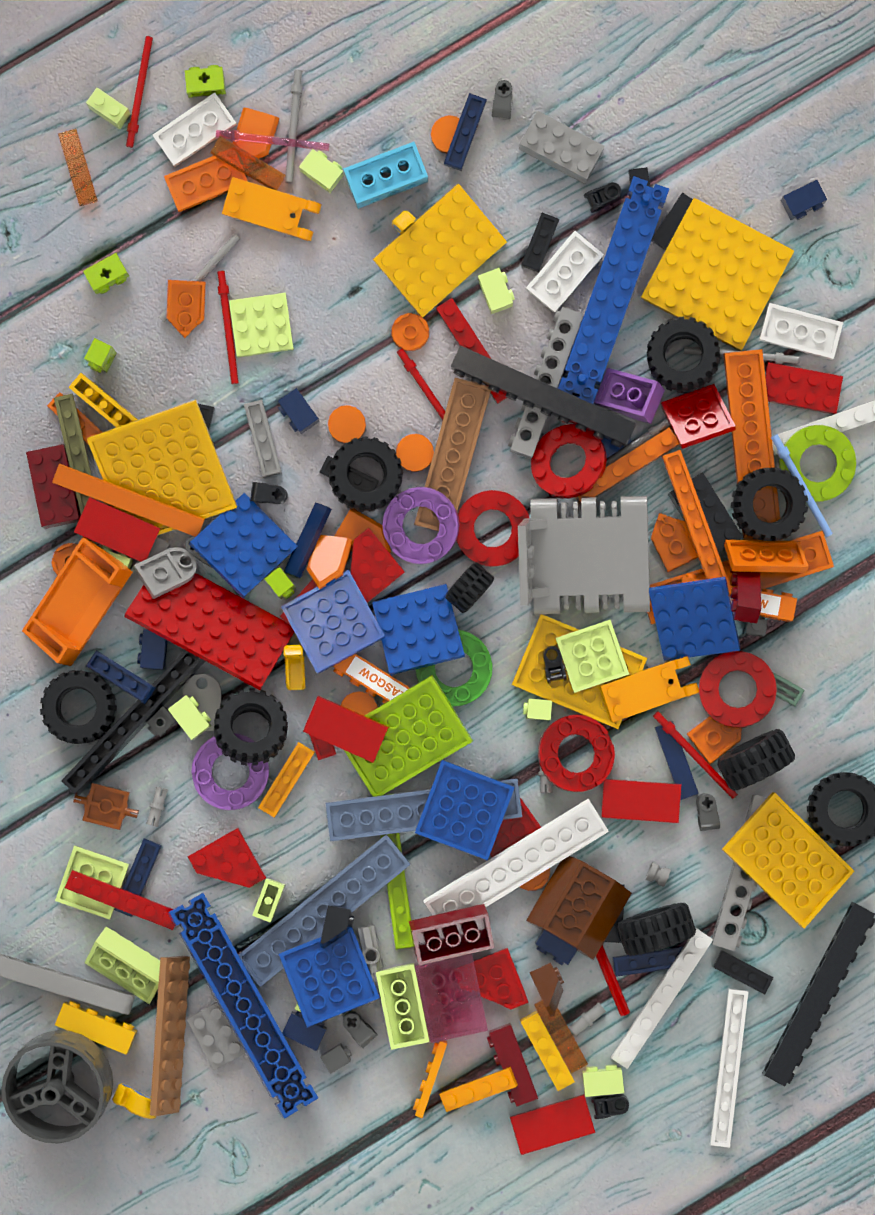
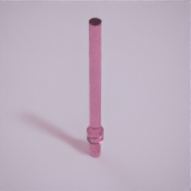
M216 130L217 138L231 139L233 142L241 140L329 151L330 147L329 143L240 133L239 130Z

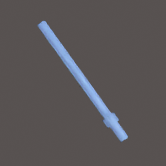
M775 434L771 439L778 450L779 458L783 459L791 475L799 479V484L804 486V495L808 496V501L806 502L824 535L829 537L833 534L789 456L790 452L787 446L784 447L778 434Z

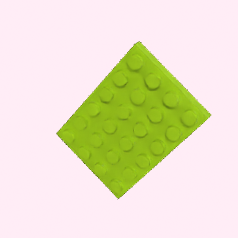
M431 675L364 715L389 727L374 763L345 751L371 795L375 797L384 795L473 742V739L434 676Z

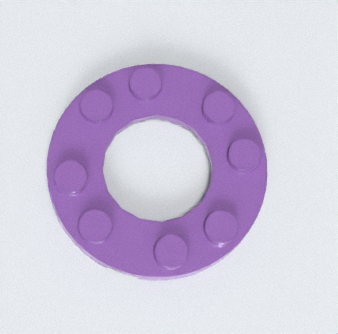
M414 487L401 492L389 503L383 517V533L385 540H387L392 551L398 557L415 564H427L442 558L452 549L459 533V518L454 505L444 494L428 487ZM418 506L431 509L438 517L440 523L436 538L426 544H417L411 541L405 535L403 529V520L406 514L412 508Z
M234 733L242 741L255 742L245 735ZM210 738L199 748L192 763V778L195 789L204 801L219 809L237 810L249 806L261 796L266 788L269 779L268 762L263 764L261 761L256 766L248 763L249 777L247 782L236 790L222 789L215 783L212 777V766L215 760L220 755H223L222 749L218 748L216 744V738Z

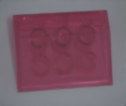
M472 953L420 966L418 963L415 964L431 1043L488 1031Z

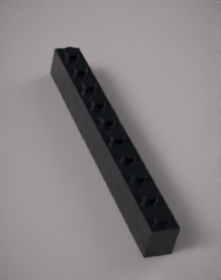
M461 345L451 364L455 375L462 378L467 376L471 378V382L477 385L483 383L489 386L488 389L495 393L501 391L506 394L507 398L513 401L519 399L523 401V405L531 409L537 407L541 409L540 412L544 415H555L562 423H573L576 425V429L586 432V430L593 432V436L601 440L604 438L611 440L610 443L616 447H626L636 427V423Z
M184 650L152 684L155 690L147 702L144 704L137 700L61 782L74 794L80 795L206 661Z
M851 902L762 1072L764 1076L784 1087L787 1083H791L795 1067H799L803 1060L802 1053L810 1047L813 1040L811 1039L813 1032L819 1030L822 1023L820 1021L822 1015H826L829 1011L831 998H835L838 994L840 981L846 978L850 962L853 963L857 957V948L859 945L862 946L867 937L865 935L867 929H871L875 923V913Z

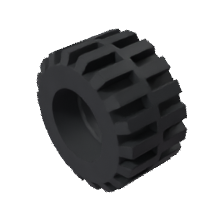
M473 563L446 593L445 598L461 613H465L490 587L494 577L479 563Z

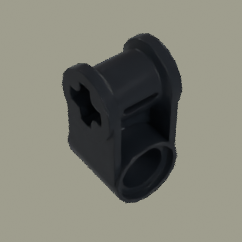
M611 182L590 190L583 195L590 204L591 213L600 211L620 199L621 187L619 184ZM610 189H615L618 194L611 197L607 192Z
M252 482L250 501L283 504L287 501L288 493L283 487ZM278 490L283 494L282 497H279V500L274 496L275 493H278Z
M555 646L546 647L543 651V660L547 684L561 679L566 681V672L560 650ZM550 649H554L557 652V657L554 660H549L546 656L547 651Z
M623 1094L600 1096L591 1099L595 1109L594 1119L624 1114L629 1109L628 1098ZM619 1099L626 1102L625 1107L622 1109L615 1106V1102Z

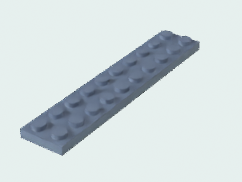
M518 779L501 780L500 782L515 787L503 819L522 817ZM430 790L325 803L330 841L416 831Z
M386 834L241 952L239 957L246 970L261 987L284 968L279 953L322 936L328 905L351 909L352 913L410 866V862Z

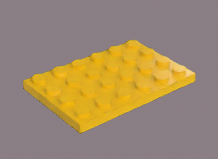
M456 184L372 260L416 312L424 317L505 245L507 241L460 184Z
M540 614L511 685L619 729L622 719L611 722L599 687L602 684L574 693L566 668V681L561 679L547 684L543 660L544 649L549 646L558 648L555 638L578 631L579 629ZM620 647L629 675L642 671L647 658ZM550 649L547 651L546 656L549 660H554L557 657V652L554 649Z
M775 792L768 796L722 848L762 890L804 929L854 873V870Z

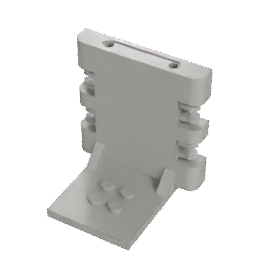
M621 496V516H617V501H612V516H605L606 504L604 501H600V516H597L596 497L581 498L582 517L578 516V502H573L574 517H566V502L561 503V517H558L557 498L531 499V518H524L518 525L520 605H529L533 598L534 615L561 614L560 596H564V609L569 610V596L576 595L575 606L577 610H581V595H584L585 613H600L599 595H603V609H608L607 595L615 594L614 606L615 609H620L619 594H623L624 612H650L647 496Z

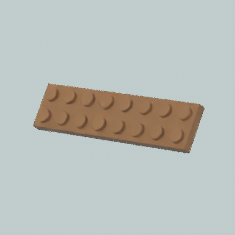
M455 377L425 487L435 489L444 494L452 502L456 511H458L491 390L488 389V386L477 385ZM419 507L414 525L439 532L440 523L436 514L427 507Z
M190 956L160 957L150 1103L151 1116L179 1113L181 1106L180 1095Z

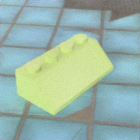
M106 927L95 941L85 964L150 1004L158 992L160 960Z
M415 964L396 966L376 972L391 1050L429 1042L430 1039Z

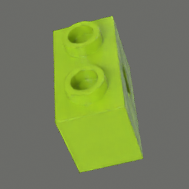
M210 65L208 68L203 69L191 67L189 70H184L186 91L189 98L210 96L213 93H216V95L226 94L223 67ZM204 78H207V83H203Z
M117 253L83 271L96 294L106 293L110 290L111 286L114 284L120 285L129 277ZM105 272L109 273V278L105 277Z
M94 338L84 359L88 362L87 365L90 369L101 373V371L107 373L117 352L112 346Z
M280 567L265 578L266 582L281 600L283 598L287 600L295 593L293 590L296 587Z

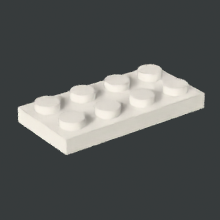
M213 93L154 133L153 137L173 166L176 167L237 124L216 93Z
M574 231L526 287V290L553 313H556L602 259L604 254Z
M769 303L759 341L833 360L843 322Z

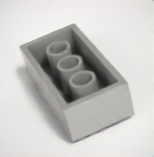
M539 111L536 112L519 144V150L583 184L587 183L605 147Z

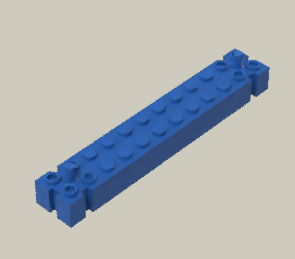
M633 176L627 194L631 199L626 198L566 364L564 373L568 374L567 378H561L558 389L591 404L594 403L598 389H595L594 386L595 384L600 386L661 215L662 210L658 209V206L663 208L669 192V188L655 184L654 188L647 186L648 181Z
M201 893L188 901L190 906L185 908L182 904L168 912V915L174 926H181L183 931L179 935L271 1098L276 1096L278 1102L275 1103V1106L281 1117L285 1119L298 1111L297 1105L301 1103L302 1106H307L317 1100L318 1096L311 1084L305 1085L303 1080L307 1077L216 914H209L207 908L211 905L204 893Z

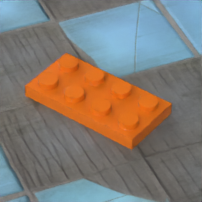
M234 148L164 176L178 212L228 193L232 177L247 181Z
M725 540L724 547L732 571L807 573L809 566L800 541Z

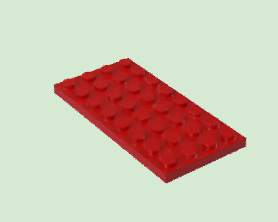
M197 573L186 584L155 599L152 598L143 585L124 615L125 618L258 690H261L282 655L285 645H288L295 633L292 626L284 620Z

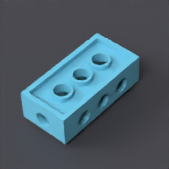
M415 142L343 168L345 178L358 209L428 182V175ZM401 166H407L408 170L400 171L399 168ZM383 173L391 174L388 178L381 176ZM367 179L373 181L370 185H365L363 182Z

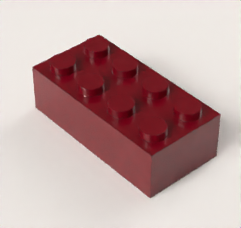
M61 444L26 452L41 527L48 529L78 522L81 513L76 491L52 483L59 463L70 467L65 445Z
M484 904L409 921L415 956L419 966L494 948L489 916Z

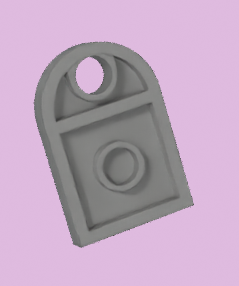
M174 547L134 565V570L152 598L155 599L189 582L195 575L197 564L194 556L186 549ZM187 559L190 561V564L187 566L182 565L180 560Z
M197 674L189 678L185 683L183 697L185 695H188L190 698L193 696L199 703L198 709L201 713L205 711L211 719L209 722L211 727L206 731H214L215 713L220 708L222 702L221 686L214 677L207 674ZM200 678L207 680V687L204 689H199L197 686V681Z

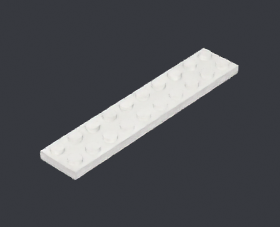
M587 799L424 899V903L432 915L481 904L487 907L609 831L590 800Z

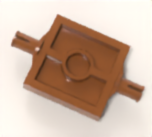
M92 783L87 797L75 794L74 798L77 799L73 800L74 803L84 805L85 812L82 821L121 830L123 819L126 816L137 819L138 815L136 814H139V810L128 808L130 792Z

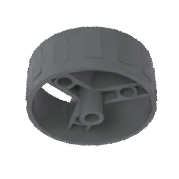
M56 1030L45 1032L27 1042L9 1062L2 1081V1102L13 1124L32 1139L55 1144L70 1142L93 1128L105 1112L112 1096L113 1074L107 1057L92 1040L72 1031ZM50 1046L47 1078L18 1089L16 1075L21 1057L26 1052L35 1048ZM73 1052L81 1056L95 1073L100 1091L99 1102L74 1083V1074L71 1071ZM58 1056L63 1057L64 1061H61ZM67 1091L71 1096H73L74 1100L65 1095V1092ZM28 1094H31L34 1099H31ZM78 1102L82 1103L84 1107H81ZM58 1103L82 1123L71 1126L53 1125L36 1117L30 1109L43 1104L55 1105Z

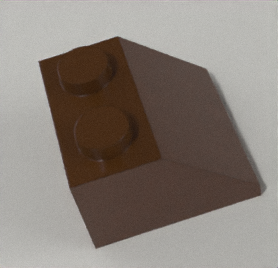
M548 963L529 973L550 1017H553L564 991L561 986L564 981L558 968H553L552 964Z

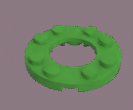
M458 630L463 651L470 657L473 664V672L467 683L458 687H450L443 684L436 675L435 664L416 669L418 682L431 675L434 676L452 706H462L475 701L484 693L492 676V660L487 647L475 635L463 630Z

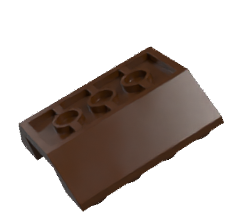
M568 856L560 861L526 921L542 931L544 929L576 948V951L594 960L632 893L619 882L579 859Z

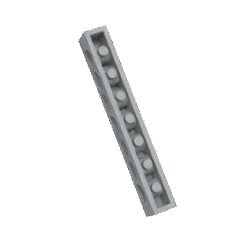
M562 307L561 311L556 312L553 320L556 322L555 328H550L547 339L550 340L548 347H543L540 356L543 358L542 364H537L534 372L537 380L547 378L551 386L558 388L584 314ZM566 325L570 331L565 334L561 333L559 327ZM553 344H562L563 350L555 351ZM550 360L555 361L557 367L549 369L546 363ZM522 405L523 416L522 418L518 417L515 428L518 429L516 436H511L508 446L511 447L510 452L531 459L547 415L541 413V409L537 407L531 409ZM535 414L538 420L531 423L527 420V416ZM524 431L531 434V438L527 441L520 437V434Z
M752 795L745 822L767 798ZM735 862L732 865L711 943L712 945L735 951L736 947L739 948L742 936H739L741 928L744 929L746 926V910L751 908L752 899H750V896L757 887V884L750 877L743 878L741 876L742 869ZM739 886L745 888V894L742 897L736 895V889ZM733 905H738L740 912L733 916L730 913V909ZM727 924L734 925L735 929L732 934H726L725 927Z

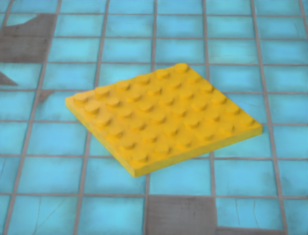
M693 198L647 284L641 299L676 318L684 316V319H689L692 317L697 322L702 321L706 323V327H710L714 331V336L718 340L742 351L794 250L706 203Z
M196 400L87 438L104 481L204 519L237 508V503ZM114 506V508L159 527L158 535L175 530Z

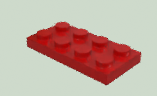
M767 363L765 379L768 402L837 414L843 376Z

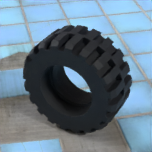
M683 316L678 317V320H673V318L667 320V324L664 325L662 323L658 326V330L652 333L651 340L648 341L647 362L653 378H656L661 386L664 385L670 391L677 390V393H683V391L690 393L694 392L696 388H703L705 383H709L713 379V375L716 374L720 364V347L717 337L714 336V331L710 327L707 328L706 323L702 321L697 322L692 317L684 319ZM679 339H689L696 342L702 352L700 363L689 371L672 369L665 358L667 347L672 342Z
M368 436L360 439L354 438L350 442L343 444L335 453L329 468V484L332 487L334 496L336 495L339 498V502L346 504L347 508L357 509L359 512L375 511V509H381L387 503H390L402 483L403 469H401L402 463L400 458L396 456L397 452L391 449L388 443L385 441L384 443L380 442L375 437L373 439L368 438ZM370 457L381 465L384 474L383 481L374 491L361 492L350 484L348 468L357 458Z
M776 467L762 468L745 475L744 479L738 482L736 485L737 489L732 494V497H734L733 502H731V508L734 510L732 516L738 522L736 525L739 529H743L747 536H752L756 540L778 541L791 536V533L796 532L800 528V523H804V514L808 512V507H806L808 496L804 495V486L799 484V479L796 476L790 475L791 472ZM766 486L778 488L784 495L786 502L783 516L778 521L772 523L761 521L753 510V499L756 492Z
M72 670L58 675L59 677L56 679L53 678L49 682L50 685L45 687L43 691L45 694L40 700V703H42L40 715H43L42 721L44 726L48 727V731L67 743L83 744L93 742V740L101 738L105 732H108L111 728V723L115 720L114 713L117 711V705H115L116 698L111 691L112 688L104 679L91 672ZM75 689L88 691L96 702L94 717L84 725L70 724L61 713V703L64 696Z
M249 688V692H244V689L238 690V694L234 695L232 693L228 696V700L221 702L220 708L215 713L214 737L216 738L218 748L222 749L225 757L230 756L231 761L235 763L240 761L241 765L247 766V763H252V766H256L261 761L263 764L269 762L270 757H276L278 751L282 750L288 731L286 711H283L281 702H276L275 696L272 694L267 696L264 690H260V693L255 692V688ZM243 713H258L268 721L269 732L260 741H242L233 733L232 726L234 720Z
M775 729L761 734L727 752L718 759L717 766L728 787L735 791L762 781L782 770L795 760V753L784 732L780 729Z
M840 772L821 779L820 783L814 786L813 792L808 798L809 823H812L813 830L823 840L839 846H856L857 844H863L868 838H872L875 835V784L872 781H868L866 777L856 773ZM841 791L853 792L860 798L863 805L861 819L851 827L837 826L828 815L830 799Z
M684 902L645 911L622 920L617 926L624 951L629 956L645 954L676 945L694 937L696 933L689 907Z

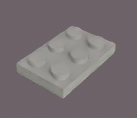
M217 1002L187 1018L213 1070L245 1054L242 1045Z

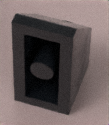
M328 905L320 941L321 948H326L347 934L349 927H353L354 916H351V909Z

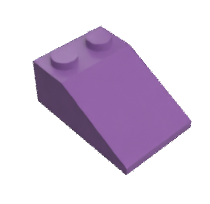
M607 368L594 403L634 420L651 424L665 389L658 381Z

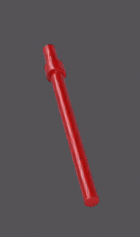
M150 36L145 37L131 119L127 125L126 147L133 148L135 135L139 129L138 118L153 37Z
M218 271L219 286L217 289L218 295L221 298L231 384L234 385L239 384L228 300L229 286L226 284L225 271Z
M401 348L397 351V354L403 361L404 368L407 372L411 373L443 421L445 415L444 408L417 370V365L413 359L410 360L404 349Z
M659 711L653 715L663 727L664 732L670 734L732 799L738 795L736 791L728 787L726 781L675 729L676 726L671 721L668 722Z

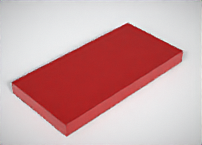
M89 497L74 533L142 562L147 559L160 528Z
M318 696L303 732L374 763L389 727Z
M605 779L601 818L679 823L681 784Z
M584 1094L510 1116L521 1155L596 1133Z

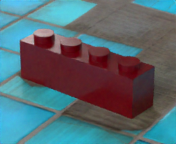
M730 566V573H733L730 580V586H733L730 598L733 599L731 612H734V620L757 624L761 612L760 572L732 571Z
M511 1023L490 1030V1036L487 1037L490 1048L494 1047L497 1053L493 1055L497 1066L501 1065L502 1069L511 1067L518 1084L507 1092L510 1102H515L516 1107L538 1099Z

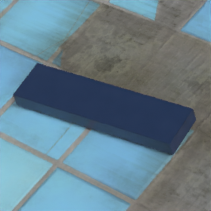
M469 93L444 161L445 166L462 171L487 99Z
M315 502L296 543L298 547L292 552L284 572L301 578L331 513V508Z
M97 650L86 665V667L144 704L155 690L153 685Z
M661 725L654 727L674 784H681L680 800L699 794L682 746L670 734H666Z
M143 838L124 884V890L139 896L142 895L162 845ZM114 908L117 912L133 917L130 913Z
M683 947L656 950L635 956L623 955L613 957L615 976L669 969Z

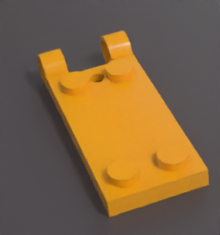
M232 177L222 215L311 241L314 232L298 227L303 210L319 214L322 204ZM294 213L296 215L295 218H291L290 214Z
M688 656L674 659L600 685L599 687L611 722H616L683 697L699 693L697 683L680 687L675 671L676 669L691 665ZM669 679L673 680L672 684L668 683Z

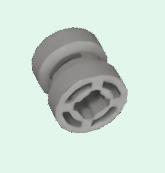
M652 862L645 880L650 882L655 880L658 885L664 887L671 869L666 867L659 868L658 864Z

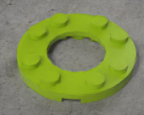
M811 425L799 429L785 442L784 447L787 446L790 452L789 456L815 502L833 499L844 492L850 485L856 471V455L851 442L837 429L825 425ZM820 444L827 446L833 451L836 457L835 472L827 480L813 482L804 477L800 470L799 462L801 455L807 448ZM779 458V468L789 471L783 459Z

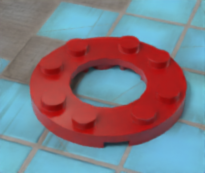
M567 424L552 429L540 439L531 458V470L536 483L541 489L553 497L568 499L581 496L593 488L597 480L603 476L607 462L604 444L601 439L593 436V432L588 430L583 432L576 429L575 424ZM576 444L583 448L586 455L585 465L582 470L569 478L555 475L550 465L552 455L557 452L560 446Z
M497 490L483 491L470 497L458 512L459 533L456 541L464 555L471 561L486 567L503 566L519 557L518 525L524 518H529L523 504L514 496ZM498 510L509 518L512 526L511 535L503 545L487 547L476 538L474 523L483 512Z
M743 651L727 652L714 658L704 669L699 683V696L706 713L717 723L731 728H745L764 719L774 705L777 692L776 680L769 666L756 655ZM733 671H742L754 679L757 692L756 697L750 704L745 707L736 708L723 702L718 688L720 681L726 674Z
M569 715L554 721L544 731L539 742L538 760L541 770L553 785L565 791L584 792L595 788L608 777L614 764V744H612L608 731L602 724L588 716ZM568 736H583L593 746V762L583 772L568 771L560 763L558 748L562 740Z

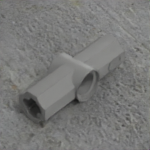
M375 926L358 928L362 954L374 984L378 985L376 972L382 971L383 968ZM369 950H373L377 954V958L373 961L368 960L366 957V953Z

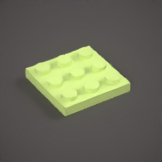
M286 293L229 300L237 358L294 350Z
M611 620L555 638L574 693L629 675Z
M74 846L55 901L110 920L114 907L64 887L73 869L122 888L130 864Z

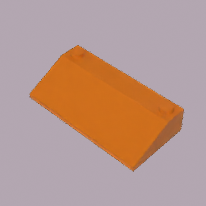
M82 537L24 626L22 632L55 662L72 666L133 571L92 541Z

